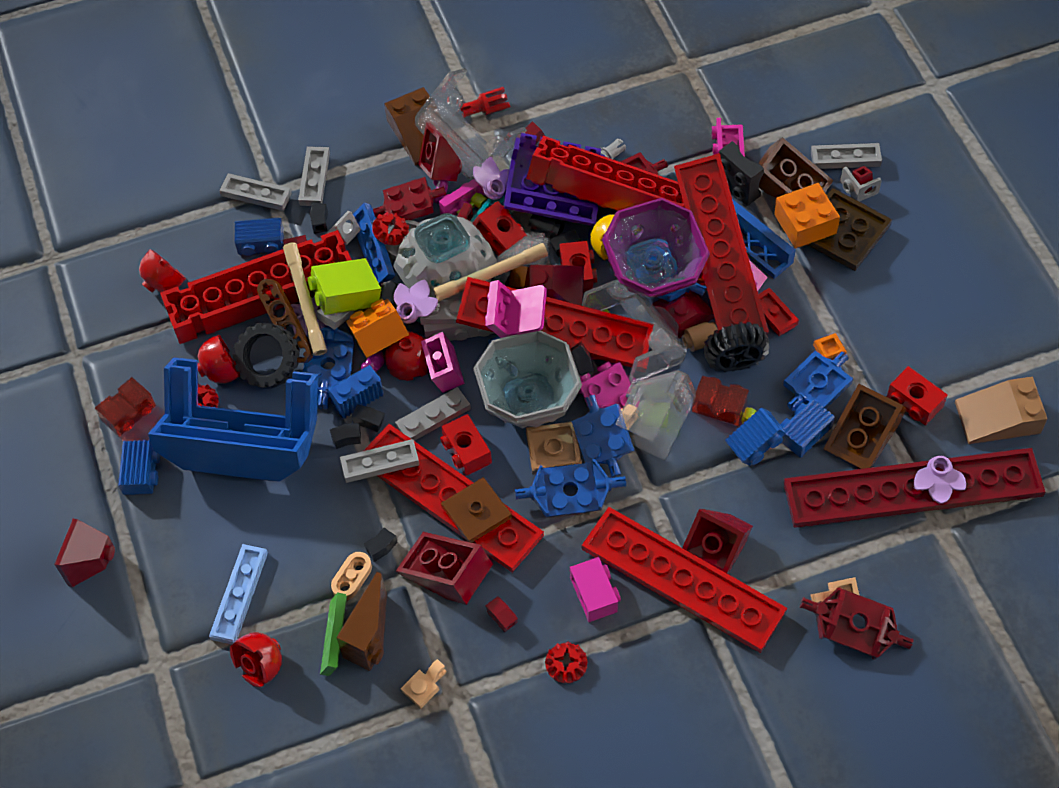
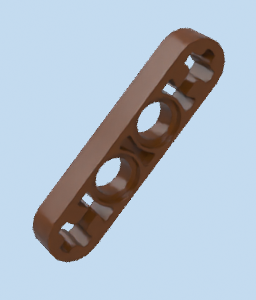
M272 279L262 280L258 285L257 292L272 323L284 327L285 330L289 325H293L296 328V334L293 339L298 341L297 344L300 348L306 350L303 353L304 358L297 357V362L308 363L313 358L310 341L281 285ZM267 285L274 287L271 290L272 295L266 294V291L268 290ZM282 304L285 307V314L279 318L275 314V308Z

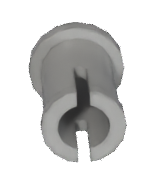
M616 139L606 148L602 147L600 155L614 159L626 150V145L624 144L617 148L623 141Z

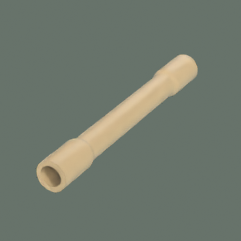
M288 243L283 246L288 267L291 270L307 326L311 349L314 356L323 355L327 352V348L318 325L302 269L299 250L296 243Z
M540 243L513 257L458 280H453L433 288L438 302L463 291L467 277L486 281L524 264H530L548 256L545 245Z

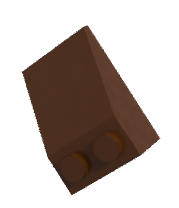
M424 87L384 103L387 122L415 166L419 164L426 122H431L444 136L452 149H455L440 114Z
M783 137L769 147L759 162L764 168L759 188L775 198L819 183L826 193L834 181Z
M858 384L829 437L824 450L861 469L872 468L895 433L907 409L903 405Z
M376 572L336 637L342 657L368 671H371L374 664H379L384 654L387 594L382 574Z

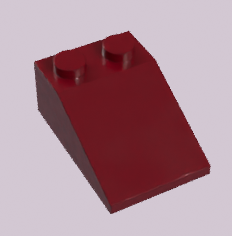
M422 532L396 572L447 600L467 605L493 563L481 545Z

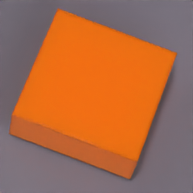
M836 333L815 340L813 343L818 353L831 360H834L840 352H844V355L847 352Z

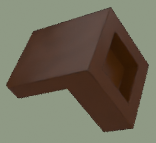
M520 266L512 269L508 286L515 289L529 288L530 267Z

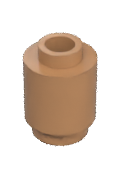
M704 322L685 329L684 335H682L685 348H689L692 352L704 348V342L708 339V336L714 334L715 330H718L713 322Z

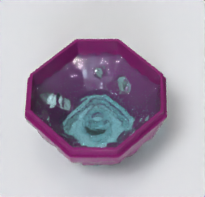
M664 198L619 210L615 213L602 238L608 260L619 283L626 287L629 292L641 294L649 298L663 296L694 285L710 255L692 211Z

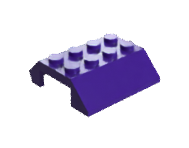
M521 133L520 138H516L514 142L504 198V209L594 226L596 224L598 204L589 200H580L566 192H557L552 188L553 185L551 184L537 185L531 180L526 179L532 156L539 145L535 144L537 136ZM563 141L564 146L572 145L581 148L580 144ZM585 146V150L598 155L601 154L600 148Z

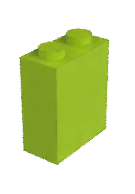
M366 258L311 266L308 286L310 291H314L316 304L321 306L324 315L371 308L372 303L380 300L381 287Z

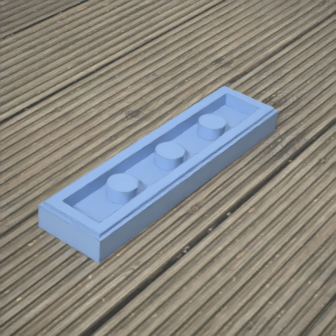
M242 544L209 635L211 640L232 645L238 639L268 554L267 549Z

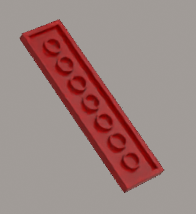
M720 153L675 165L674 169L684 206L692 211L710 253L702 273L718 330H721L722 326H730L731 323L735 325L739 322L743 324L751 322V324H758L759 327H763L766 334H769Z
M467 277L456 323L493 332L486 326L485 322L490 282ZM507 287V288H508L509 290H511V291H513V290H518V289H514V288ZM546 297L544 326L541 331L566 342L569 348L582 341L592 358L611 363H621L623 366L644 370L654 324Z
M388 424L364 451L411 440V438L391 424ZM414 441L420 465L377 475V477L463 537L443 510L441 503L474 482ZM505 505L512 514V518L473 543L481 545L489 557L513 573L544 537V531Z
M611 507L607 508L582 544L583 551L595 558L599 557L600 561L759 653L762 652L787 612V607Z

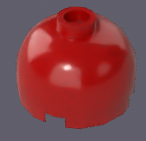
M151 249L140 262L139 273L144 280L142 285L152 293L155 290L163 292L177 286L179 287L186 279L183 274Z
M408 332V336L385 349L386 366L390 374L399 380L411 381L413 377H418L419 375L422 377L429 371L421 343L425 338L414 332Z
M220 335L208 339L199 348L198 372L201 377L207 376L211 382L226 384L240 377V372L236 371V362L231 358L230 350Z
M253 632L246 634L230 646V656L235 668L237 669L241 666L242 670L246 673L242 677L253 686L262 687L269 683L278 674L282 665L279 643L274 638L263 633Z

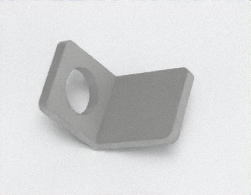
M845 167L842 170L840 181L845 192L860 202L878 194L882 180L877 178L860 185L849 169ZM874 186L871 191L865 193L869 187Z
M347 211L327 233L338 230L344 244L347 245L361 228L352 212Z

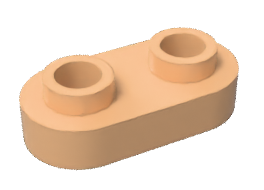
M355 552L347 557L332 580L331 588L334 596L337 592L346 594L347 600L357 594L372 570L371 560L367 554ZM357 566H363L361 570H355ZM344 586L350 587L347 591L341 590Z

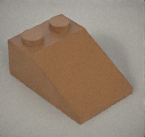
M1033 377L1007 380L955 400L968 444L1041 434L1047 421V416Z

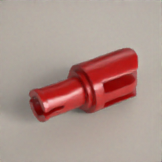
M504 87L481 93L477 100L459 104L460 110L463 112V118L479 112L488 115L510 108L509 102H505L508 100L507 95L502 94L505 92Z

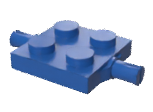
M815 350L784 380L783 386L795 394V397L787 404L788 408L796 411L802 403L808 404L812 399H815L819 405L827 409L852 384L853 378L840 367L849 359L847 354L844 355V352H840L834 360H831Z
M591 395L585 398L590 412L572 421L585 463H591L592 459H595L599 465L608 464L611 477L620 476L622 473L620 472L617 460L623 455L635 451L620 405L614 404L606 408H599L596 396Z

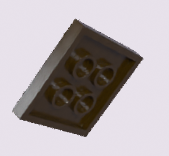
M832 188L827 197L840 216L837 234L807 245L856 271L891 226L892 219Z

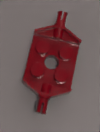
M839 587L826 599L818 603L805 597L801 600L800 608L811 611L816 615L820 639L826 638L873 656L872 659L874 660L881 656L892 644H897L909 650L913 645L911 643H913L914 639L899 634L900 631L897 630L894 609ZM854 615H860L864 618L865 627L863 629L854 626L852 621Z

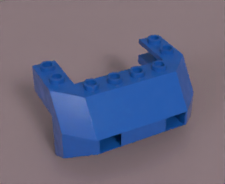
M174 357L164 367L165 414L148 433L153 451L182 470L280 482L299 470L309 455L317 422L318 374L294 371L292 379H288L286 382L285 416L199 406L198 360Z

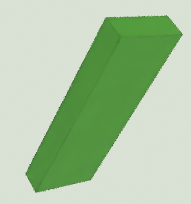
M337 592L330 601L320 675L330 676L338 667L340 647L336 637L343 627L347 600L346 594Z

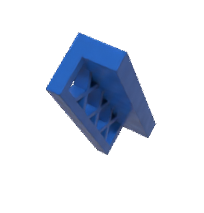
M733 200L741 233L747 236V240H744L748 258L775 279L794 263L796 249ZM750 246H760L764 249V253H754L750 250ZM767 260H777L781 265L773 269L767 264Z

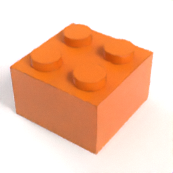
M819 183L776 198L774 215L795 249L837 234L840 216Z
M388 299L375 301L371 304V308L364 312L357 311L353 313L350 319L346 321L366 358L409 335L397 310Z

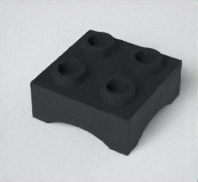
M733 141L719 150L728 186L734 197L748 206L761 197L759 182L764 174V168L759 163H754L741 154L738 145Z

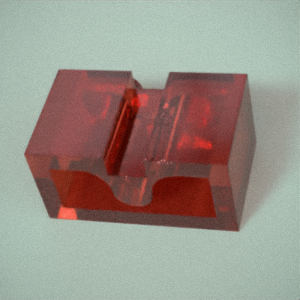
M702 375L693 398L692 412L739 426L747 404L749 390L737 384H730L729 387L721 385L722 383L719 379Z
M133 377L117 389L118 393L113 397L109 395L95 407L100 420L119 437L124 432L129 431L143 416H147L156 406L151 393Z

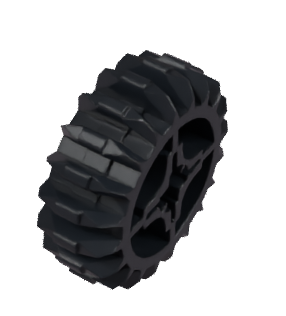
M739 322L733 325L731 323L730 326H722L721 330H715L714 334L708 336V339L704 342V355L710 368H714L715 371L723 370L726 373L727 371L750 369V366L758 365L759 361L764 360L765 356L769 354V339L763 327H759L758 324H751V322L743 324Z

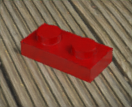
M770 288L759 293L766 323L778 336L783 335L798 325L799 319Z

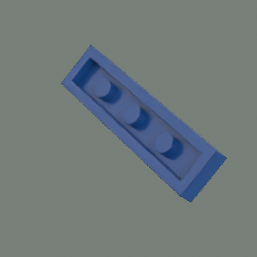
M363 203L353 213L361 228L357 233V237L364 258H366L380 285L382 282L391 281L395 277V273L385 244L380 242L373 234L372 225L376 217L372 206Z

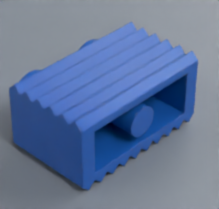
M281 218L235 221L234 241L237 253L250 256L255 253L264 254L266 252L271 254L282 250L284 246V228Z
M370 365L328 389L332 405L344 419L350 416L351 413L353 414L357 404L367 406V404H371V401L375 402V399H379V396L383 397L384 394L381 379Z
M812 399L807 405L802 403L796 409L795 416L791 420L786 418L780 424L787 432L782 437L783 441L781 443L800 458L825 436L834 424V414H831L830 411L819 405L815 399Z
M760 408L751 418H748L744 424L737 428L733 434L729 435L725 441L742 463L750 466L751 464L759 463L764 458V453L770 447L775 448L783 441L782 437L787 432L771 412Z
M150 440L123 441L118 484L123 495L153 494L154 485H158V472L155 470L156 464L160 463V455L153 451Z

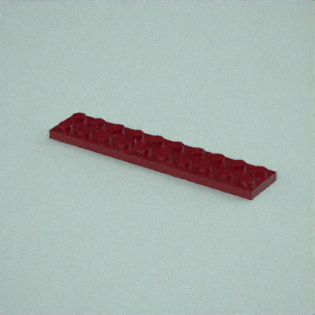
M1032 448L948 458L953 469L964 475L966 488L962 491L952 490L949 500L943 504L934 501L929 494V490H916L914 487V479L917 472L927 467L929 461L784 478V488L794 528L1044 497L1046 491ZM940 467L935 468L938 471H943Z

